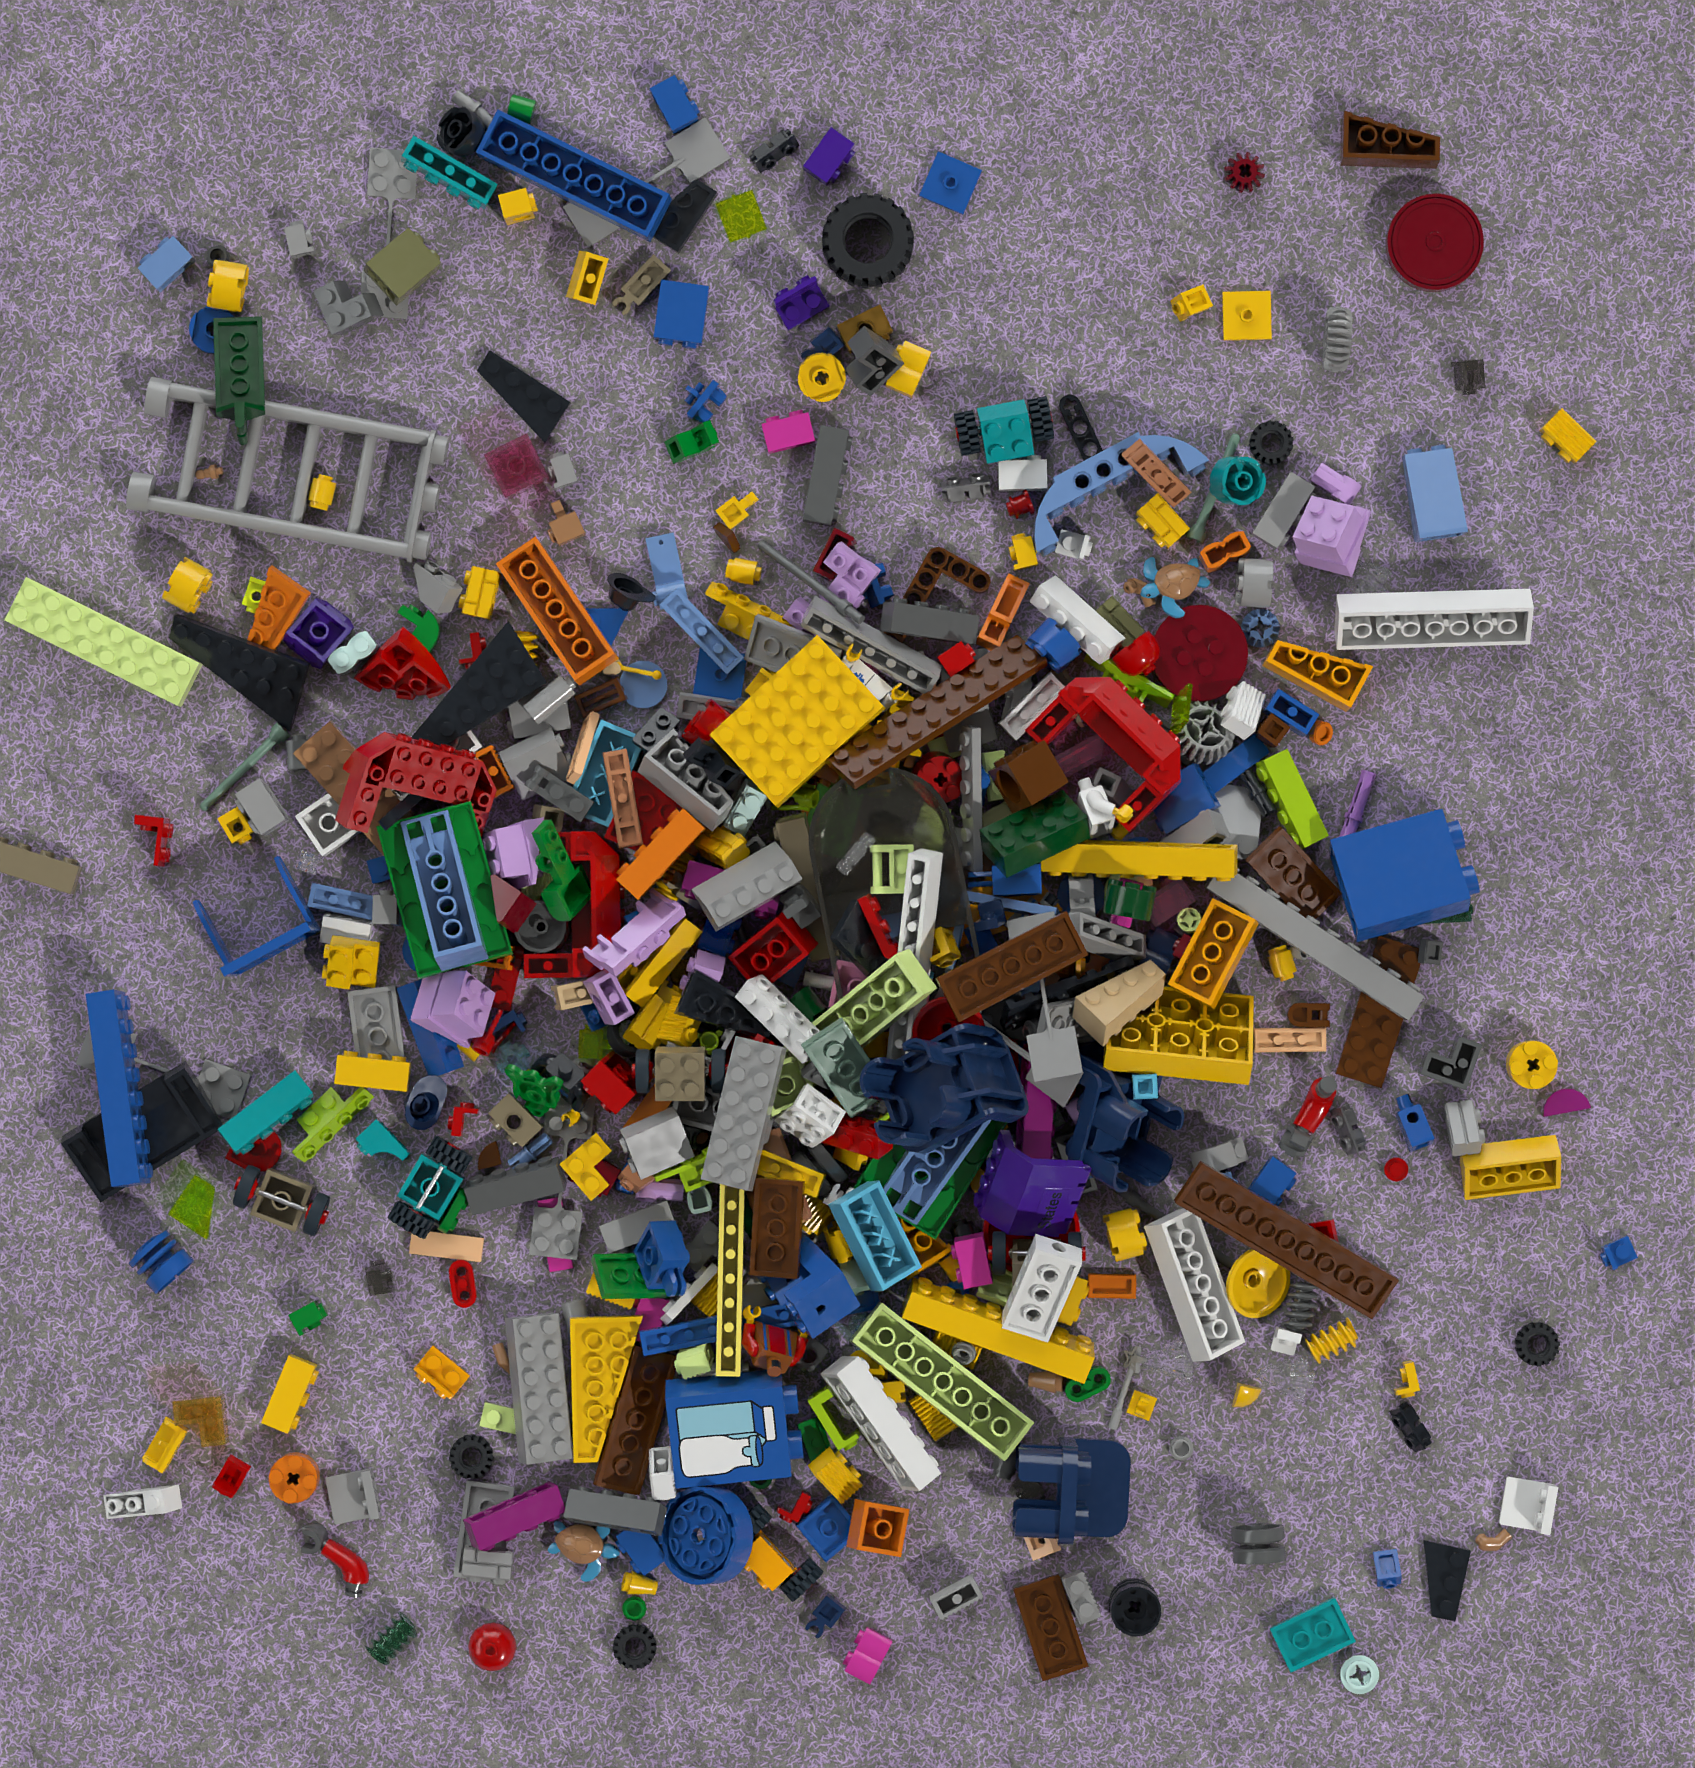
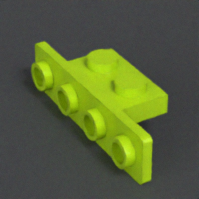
M1088 654L1083 660L1103 672L1102 677H1111L1115 682L1120 680L1128 688L1126 693L1132 699L1136 696L1143 703L1146 697L1167 708L1174 697V694L1170 693L1167 688L1156 685L1142 674L1128 676L1122 673L1115 666L1111 658L1100 665Z
M330 1087L296 1119L309 1136L292 1153L304 1163L313 1158L324 1144L331 1141L342 1127L349 1124L359 1111L368 1106L369 1102L374 1098L373 1094L366 1088L360 1087L344 1101L339 1093Z
M708 1147L703 1149L700 1155L653 1174L655 1181L658 1182L679 1173L686 1193L712 1183L701 1179Z

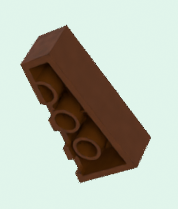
M1348 111L1343 112L1341 118L1340 166L1437 169L1440 161V137L1413 129L1407 130L1391 123L1378 122L1370 117H1360Z

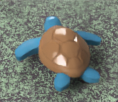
M1150 557L1144 563L1143 573L1146 580L1154 583L1145 585L1140 595L1145 598H1155L1161 594L1163 611L1171 617L1181 618L1185 612L1175 603L1174 599H1184L1197 586L1201 588L1208 587L1210 581L1205 576H1200L1197 558L1189 560L1188 564H1169L1158 571L1155 565V558Z
M554 1522V1530L558 1534L555 1537V1543L549 1546L548 1552L556 1554L561 1551L572 1562L578 1564L588 1563L587 1569L581 1575L582 1581H590L600 1573V1556L613 1559L620 1555L616 1546L603 1543V1539L610 1533L611 1528L597 1526L595 1530L593 1527L585 1524H577L566 1528L563 1522Z

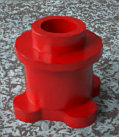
M1027 489L1023 490V494L1019 496L1008 497L1009 502L1005 503L1009 516L1014 515L1016 519H1019V516L1030 512V514H1034L1035 510Z

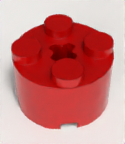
M710 699L704 704L707 707L706 710H699L695 714L681 737L691 745L698 737L709 741L712 738L710 734L731 714L714 700Z
M932 751L923 755L916 762L912 771V781L918 792L928 801L937 804L948 803L958 798L961 794L962 770L960 764L950 755L940 751ZM938 773H940L943 777L936 782L934 778H937Z

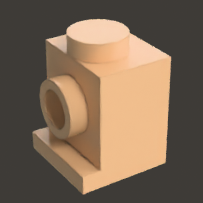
M1024 1537L1033 1561L1062 1550L1058 1546L1056 1539L1044 1538L1045 1543H1042L1039 1538Z

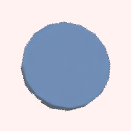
M637 661L630 664L628 667L652 672L659 670L662 673V677L659 680H655L652 676L623 671L620 684L624 688V694L627 695L628 699L626 701L636 708L648 709L656 706L667 692V679L664 671L657 664L650 661Z

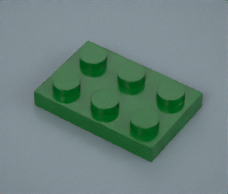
M635 1253L593 1254L591 1263L602 1299L669 1298L664 1289H647Z

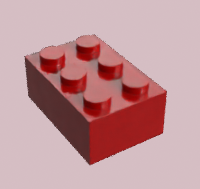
M781 911L739 945L728 958L747 980L762 974L773 983L805 958L819 943L805 927L801 929L793 917L787 919Z
M613 1050L602 1058L581 1080L584 1084V1090L591 1096L595 1095L602 1101L600 1103L607 1112H613L615 1115L638 1093L636 1091L635 1078H632V1067Z

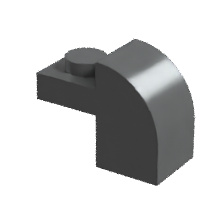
M798 884L779 897L784 905L782 911L787 919L793 917L801 929L819 918L823 913L821 906L802 884Z

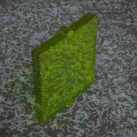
M753 190L739 195L732 194L731 198L715 203L730 243L745 237L749 239L751 235L767 229Z
M1189 683L1173 700L1171 725L1173 724V726H1170V730L1174 734L1181 732L1182 728L1189 722L1193 687Z

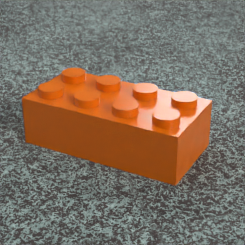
M684 808L681 811L678 809L674 810L667 818L670 823L664 829L659 827L650 836L653 841L647 847L642 845L633 854L636 859L630 865L626 862L617 871L619 877L616 880L637 900H640L706 830Z

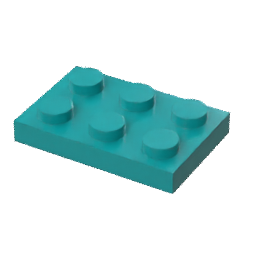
M1335 1597L1269 1628L1290 1673L1356 1642Z

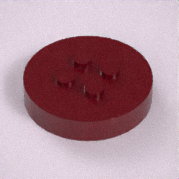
M1439 193L1421 195L1407 202L1390 222L1385 239L1387 259L1394 273L1410 287L1425 292H1442L1460 285L1478 266L1484 248L1483 230L1473 210L1461 200Z
M1191 605L1181 608L1185 612L1184 616L1181 618L1168 616L1158 627L1154 635L1160 647V656L1154 663L1157 668L1153 671L1162 686L1178 698L1192 702H1206L1217 699L1228 693L1233 686H1236L1244 674L1248 660L1246 637L1239 624L1221 609L1208 605Z

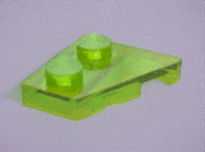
M195 1173L168 1211V1215L207 1240L215 1186Z

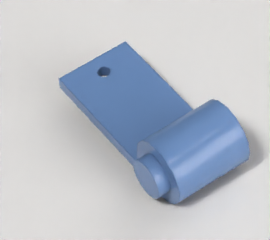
M674 532L645 538L656 591L652 592L656 597L654 605H659L676 588L688 599Z

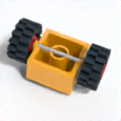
M758 1503L748 1511L752 1521L754 1538L750 1557L744 1568L748 1572L754 1571L757 1575L756 1581L765 1590L769 1587L771 1591H774L780 1585V1590L794 1602L821 1577L824 1571L811 1558L807 1559L799 1567H794L787 1557L762 1532L761 1529L771 1520L772 1516Z

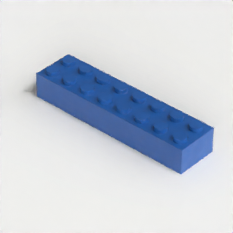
M498 109L476 151L480 159L648 242H651L672 201L669 193Z
M115 989L87 993L85 995L111 1187L123 1188L151 1183L150 1178L153 1177V1168L151 1163H148L147 1154L150 1153V1145L148 1139H145L144 1136L147 1123L145 1116L141 1113V1106L144 1101L142 1092L138 1091L137 1084L140 1081V1072L138 1067H135L134 1058L137 1057V1049L131 1039V1034L134 1033V1026L132 1020L128 1017V1010L131 1008L128 995L126 996L125 992Z

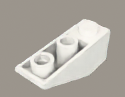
M179 1484L103 1495L107 1519L163 1514L182 1509Z

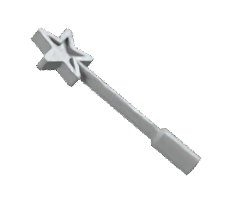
M1135 1346L1132 1352L1124 1350L1127 1360L1123 1368H1127L1128 1371L1117 1405L1113 1409L1108 1427L1117 1430L1123 1412L1122 1406L1133 1373H1139L1140 1364L1147 1361L1146 1358L1141 1356V1346Z

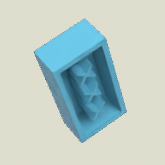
M600 720L590 746L583 773L573 785V789L594 802L584 818L609 827L613 818L603 752L627 748L632 773L642 751L641 748L632 743V739L636 735L635 733L604 720Z
M867 1181L828 1204L871 1291H884L922 1267L880 1181Z

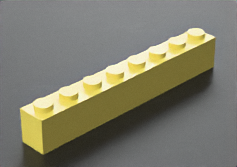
M720 1184L716 1376L740 1377L745 1190Z

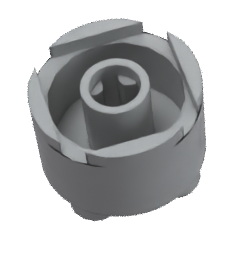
M1238 558L1237 572H1240V574L1235 575V588L1239 592L1235 593V606L1269 608L1272 597L1273 561Z

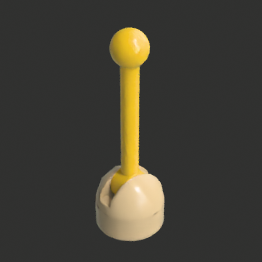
M619 659L603 669V674L617 675L622 670L652 676L655 680H659L662 677V673L659 670L652 672L623 666Z

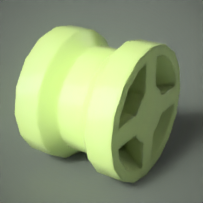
M1185 908L1177 916L1179 927L1186 933H1195L1202 919L1200 913L1194 908Z

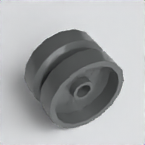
M544 900L534 901L537 904L519 931L515 932L516 938L529 951L539 954H552L561 950L568 942L571 934V921L556 920L550 914ZM539 924H545L546 928L544 931L538 929Z
M819 1143L814 1148L806 1146L813 1156L812 1159L801 1150H798L791 1156L793 1162L823 1173L826 1176L829 1175L837 1184H841L849 1177L822 1143ZM826 1176L819 1192L822 1198L832 1191V1185L826 1179Z
M1252 1523L1231 1528L1232 1541L1237 1544H1246L1232 1549L1233 1563L1255 1565L1278 1563L1286 1560L1285 1547L1281 1544H1275L1285 1538L1284 1525Z

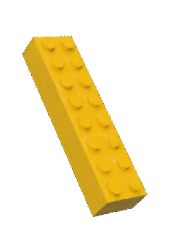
M919 1277V1279L912 1278L903 1301V1319L1085 1384L1095 1359L1094 1342H1091L1090 1338L1084 1335L1074 1336L1069 1334L1066 1329L1056 1326L1047 1343L1003 1329V1309H1000L999 1305L993 1302L983 1303L971 1294H964L963 1296L956 1293L949 1286H936L932 1284V1281L923 1277Z

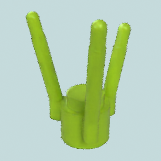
M805 783L802 788H799L791 796L794 797L795 802L799 805H781L779 808L772 806L771 810L810 811L811 808L814 809L818 804L819 791L815 789V785Z
M718 1027L716 1031L711 1029L704 1030L703 1032L697 1031V1038L700 1040L701 1047H705L710 1056L719 1044V1036L722 1035L724 1030L722 1027Z

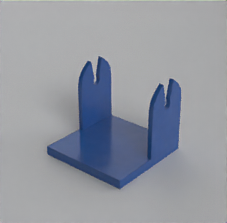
M280 856L274 858L275 863L306 922L233 961L200 900L193 901L195 910L224 963V966L220 968L224 977L238 976L321 931L289 869Z

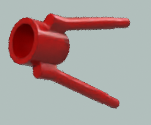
M502 1009L498 1010L488 1031H484L482 1037L472 1038L471 1044L473 1045L471 1048L476 1053L482 1056H489L490 1053L494 1054L497 1047L517 1025L513 1021L499 1038L494 1041L495 1037L492 1033L503 1013Z

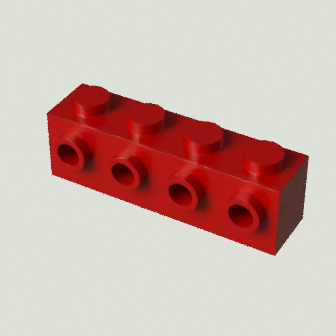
M847 1113L843 1116L835 1133L821 1142L874 1159L881 1158L893 1149V1144L885 1143L878 1137L874 1128L876 1121L859 1116L850 1118Z

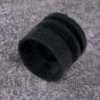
M1127 1578L1119 1582L1111 1590L1108 1599L1110 1615L1116 1628L1123 1634L1132 1637L1144 1636L1152 1632L1159 1624L1161 1604L1154 1587L1147 1581L1139 1578ZM1130 1601L1138 1602L1139 1608L1131 1607Z

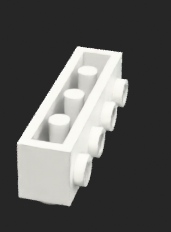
M1056 575L1039 585L1030 600V603L1047 618H1052L1058 622L1055 625L1057 628L1062 629L1064 627L1081 646L1080 648L1099 665L1114 656L1125 640L1121 633Z
M761 974L748 979L735 998L802 1064L810 1061L811 1059L801 1044L820 1031L764 975Z

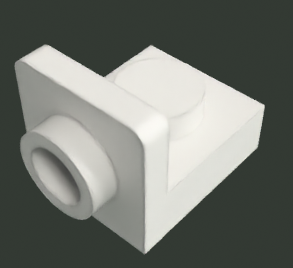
M1061 529L1055 553L1083 561L1084 555L1089 557L1093 543L1089 542L1090 536L1088 535L1084 536Z
M1276 1326L1271 1350L1293 1356L1297 1343L1300 1344L1302 1334Z

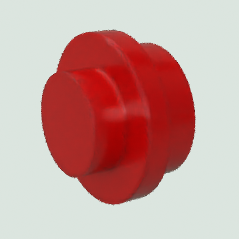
M1394 1157L1385 1163L1384 1173L1389 1180L1398 1182L1407 1176L1408 1165L1403 1159Z

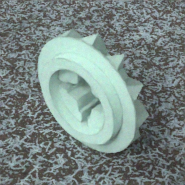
M1353 1655L1348 1660H1345L1340 1669L1342 1684L1348 1691L1355 1694H1365L1376 1686L1379 1680V1670L1372 1659L1364 1655ZM1356 1665H1358L1361 1671H1370L1363 1675V1684H1361L1357 1677L1349 1678V1676H1353L1356 1673Z

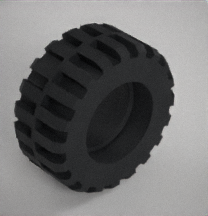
M860 193V196L857 197L852 195L843 203H838L834 211L830 212L822 231L824 258H826L827 265L836 273V276L840 280H845L848 285L853 287L855 285L861 286L863 289H868V287L875 286V288L882 287V284L891 283L898 275H901L906 265L910 262L914 243L909 217L907 218L902 207H898L894 203L895 201L890 198L885 199L882 195L876 193L874 195ZM861 219H874L881 222L890 234V248L887 254L877 262H859L846 249V233L851 225Z

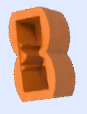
M1237 531L1229 534L1222 542H1214L1207 545L1200 552L1199 558L1206 572H1216L1222 569L1228 562L1238 561V558H1244L1249 553L1251 545L1244 531Z

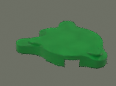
M513 1064L507 1065L505 1073L513 1083L512 1089L515 1098L517 1099L520 1095L526 1101L524 1106L533 1116L542 1117L550 1108H556L560 1100L559 1089H561L564 1083L561 1078L552 1076L546 1079L541 1077L536 1070L523 1071Z

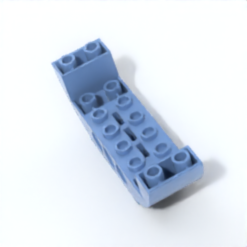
M1139 432L1053 477L1051 481L1052 486L1045 494L1034 522L1033 544L1036 555L1041 553L1042 557L1052 553L1055 551V545L1059 541L1047 516L1052 520L1063 514V508L1070 505L1072 509L1082 504L1085 496L1091 494L1092 497H1095L1104 492L1106 485L1112 482L1115 486L1125 481L1128 473L1134 471L1135 475L1138 474L1130 464L1123 466L1118 462V457L1122 456L1121 454L1137 440L1141 439L1161 460L1168 458L1172 453L1184 476L1189 473L1193 477L1203 472L1206 468V463L1209 461L1208 458L1198 449L1184 441L1160 435L1140 436ZM1104 467L1108 470L1109 475L1101 477L1097 474L1096 469ZM1079 478L1084 479L1087 487L1083 489L1078 488L1075 480Z

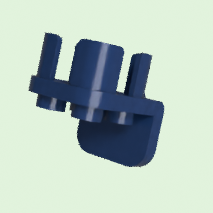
M964 1023L949 1029L932 1040L909 1039L902 1043L903 1050L908 1051L907 1054L896 1060L883 1057L875 1058L864 1066L860 1074V1086L863 1095L869 1099L884 1101L891 1122L879 1120L874 1123L878 1137L885 1143L901 1145L910 1152L929 1153L988 1120L1012 1123L1025 1116L1029 1110L1028 1100L1010 1049L1002 1035L991 1027Z
M1097 1041L1078 1044L1082 1071L1084 1072L1078 1083L1086 1088L1078 1098L1077 1111L1079 1115L1075 1131L1066 1144L1065 1152L1068 1160L1083 1161V1164L1089 1165L1092 1168L1088 1179L1095 1178L1117 1192H1126L1128 1190L1129 1184L1117 1177V1173L1121 1172L1145 1186L1151 1187L1160 1184L1168 1176L1172 1168L1173 1156L1146 1140L1150 1123L1153 1118L1172 1130H1180L1184 1122L1183 1109L1159 1095L1163 1076L1158 1075V1098L1133 1100L1132 1075L1141 1074L1110 1071L1103 1067L1104 1046Z
M1059 1437V1445L1019 1443L1016 1446L1015 1468L1018 1471L1019 1479L1029 1482L1057 1483L1056 1500L1024 1498L1014 1500L1012 1517L1014 1537L1056 1539L1057 1544L1073 1545L1074 1536L1113 1537L1124 1529L1128 1520L1131 1460L1127 1449L1120 1442L1111 1439Z

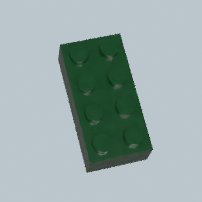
M1063 790L979 830L982 851L1006 878L1090 838L1088 817Z

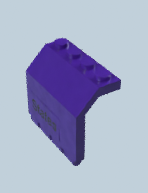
M1000 1130L997 1140L993 1142L991 1157L987 1159L986 1171L980 1178L979 1190L974 1194V1206L977 1207L981 1218L1007 1235L1035 1236V1234L1044 1237H1059V1234H1066L1069 1230L1092 1168L1089 1165L1083 1164V1161L1030 1158L1014 1147L1010 1130Z

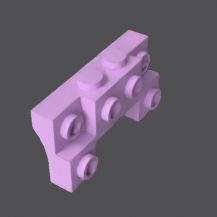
M842 541L836 544L823 562L838 574L828 589L841 599L845 598L853 604V608L855 607L856 609L865 600L866 597L863 594L881 571L876 565L855 553ZM800 596L795 599L783 618L796 629L816 636L800 626L803 614L810 605ZM821 597V598H820V599H822V600H824V601L830 603V602H829L828 600H826L824 597Z
M651 888L649 890L651 898L644 904L639 900L635 903L639 914L611 938L612 943L599 934L597 936L598 945L592 950L586 946L582 949L585 958L600 970L606 969L615 977L630 964L636 967L670 937L669 930L686 916L684 907L677 901L670 900L654 888Z

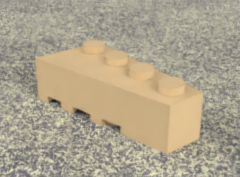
M1149 960L1076 996L1072 1018L1098 1043L1104 1046L1108 1043L1109 1038L1112 1035L1116 1036L1127 1022L1131 1023L1136 1018V1014L1141 1010L1147 1009L1162 996L1166 974L1152 960Z

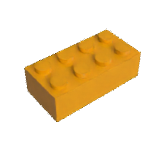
M1212 898L1168 985L1215 1009L1259 924L1257 920Z

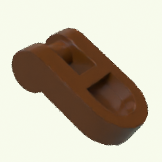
M1294 1003L1287 1011V1019L1292 1025L1297 1027H1330L1328 1011H1330L1331 1003ZM1312 1010H1318V1020H1312Z

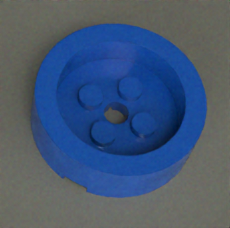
M719 1486L689 1487L682 1492H678L675 1498H671L666 1505L667 1511L662 1535L658 1536L659 1544H662L665 1555L663 1560L668 1569L678 1579L693 1585L720 1584L737 1576L746 1565L753 1545L752 1521L742 1500L732 1491ZM699 1529H701L702 1537L704 1538V1540L699 1541L697 1537V1532Z

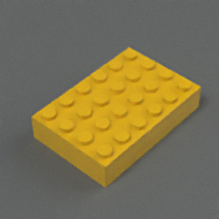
M816 635L722 722L710 736L770 801L779 808L826 764L828 757L857 736L885 710V707L827 644Z
M1164 986L1162 996L1147 1009L1141 1010L1136 1014V1018L1131 1023L1127 1022L1116 1036L1112 1035L1109 1038L1108 1043L1104 1045L1103 1067L1110 1071L1157 1074L1158 1076L1249 1085L1253 1066L1254 996L1223 993L1215 1009H1212L1171 987Z

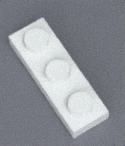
M1049 672L998 724L1017 741L1026 732L1025 729L1059 696L1058 693L1065 686Z
M713 1263L707 1268L703 1265L694 1274L696 1280L692 1285L688 1282L686 1283L685 1294L680 1296L676 1302L671 1299L662 1309L665 1314L660 1319L668 1325L717 1273L718 1267Z

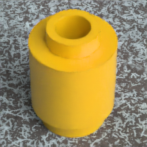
M319 474L318 478H313L308 500H310L309 507L328 510V506L332 504L337 484L332 482L333 477Z
M741 558L729 559L725 578H730L733 582L754 586L755 581H760L762 567H758V562Z
M1283 945L1268 950L1269 957L1267 958L1274 979L1279 978L1280 982L1294 978L1293 973L1297 972L1291 951L1287 949V946Z

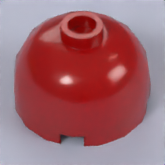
M1147 631L1135 639L1129 646L1118 652L1112 658V661L1122 673L1128 676H1137L1141 673L1147 676L1157 668L1154 663L1159 659L1160 647L1154 635Z
M496 1622L485 1623L476 1628L470 1636L468 1644L469 1656L473 1663L487 1671H498L508 1666L513 1660L517 1649L512 1631L505 1625Z

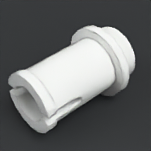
M810 970V972L805 971L803 985L831 991L834 976L813 973V970Z

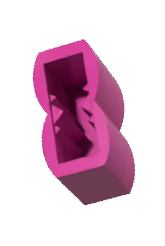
M866 1627L865 1631L860 1629L854 1640V1643L857 1644L854 1652L848 1651L842 1663L846 1665L844 1671L870 1685L893 1640L869 1627Z

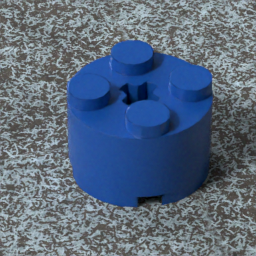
M1047 618L1030 635L1025 645L1035 649L1041 656L1047 659L1048 666L1045 667L1047 670L1053 669L1059 674L1082 653V650L1079 649L1081 646L1064 627L1062 629L1055 627L1058 622L1052 618Z

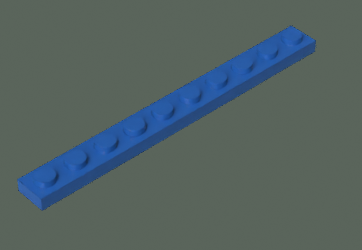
M867 1290L864 1291V1294L856 1296L861 1306L848 1315L873 1310L878 1302H880L878 1292ZM779 1303L760 1306L761 1314L754 1319V1321L779 1328L796 1326L794 1321L797 1320L796 1316L790 1314L785 1304L781 1306ZM742 1314V1334H743V1326H744V1323H746V1321H747V1320L743 1317V1314ZM717 1315L639 1331L643 1356L716 1342Z

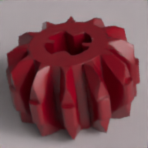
M1246 152L1244 159L1240 153H1236V160L1229 158L1228 163L1231 166H1225L1224 172L1231 173L1224 180L1226 182L1233 180L1230 189L1240 185L1239 193L1243 192L1244 186L1251 193L1253 191L1252 184L1255 187H1260L1261 183L1258 179L1265 177L1264 173L1258 172L1264 168V164H1255L1259 159L1258 156L1250 160V152ZM1242 167V170L1245 167L1248 168L1249 177L1246 175L1244 178L1239 175L1241 172L1239 168Z

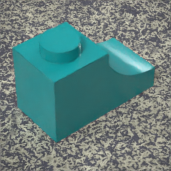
M379 1118L355 1138L359 1142L356 1146L364 1155L369 1153L371 1156H374L378 1152H388L403 1161L411 1154Z

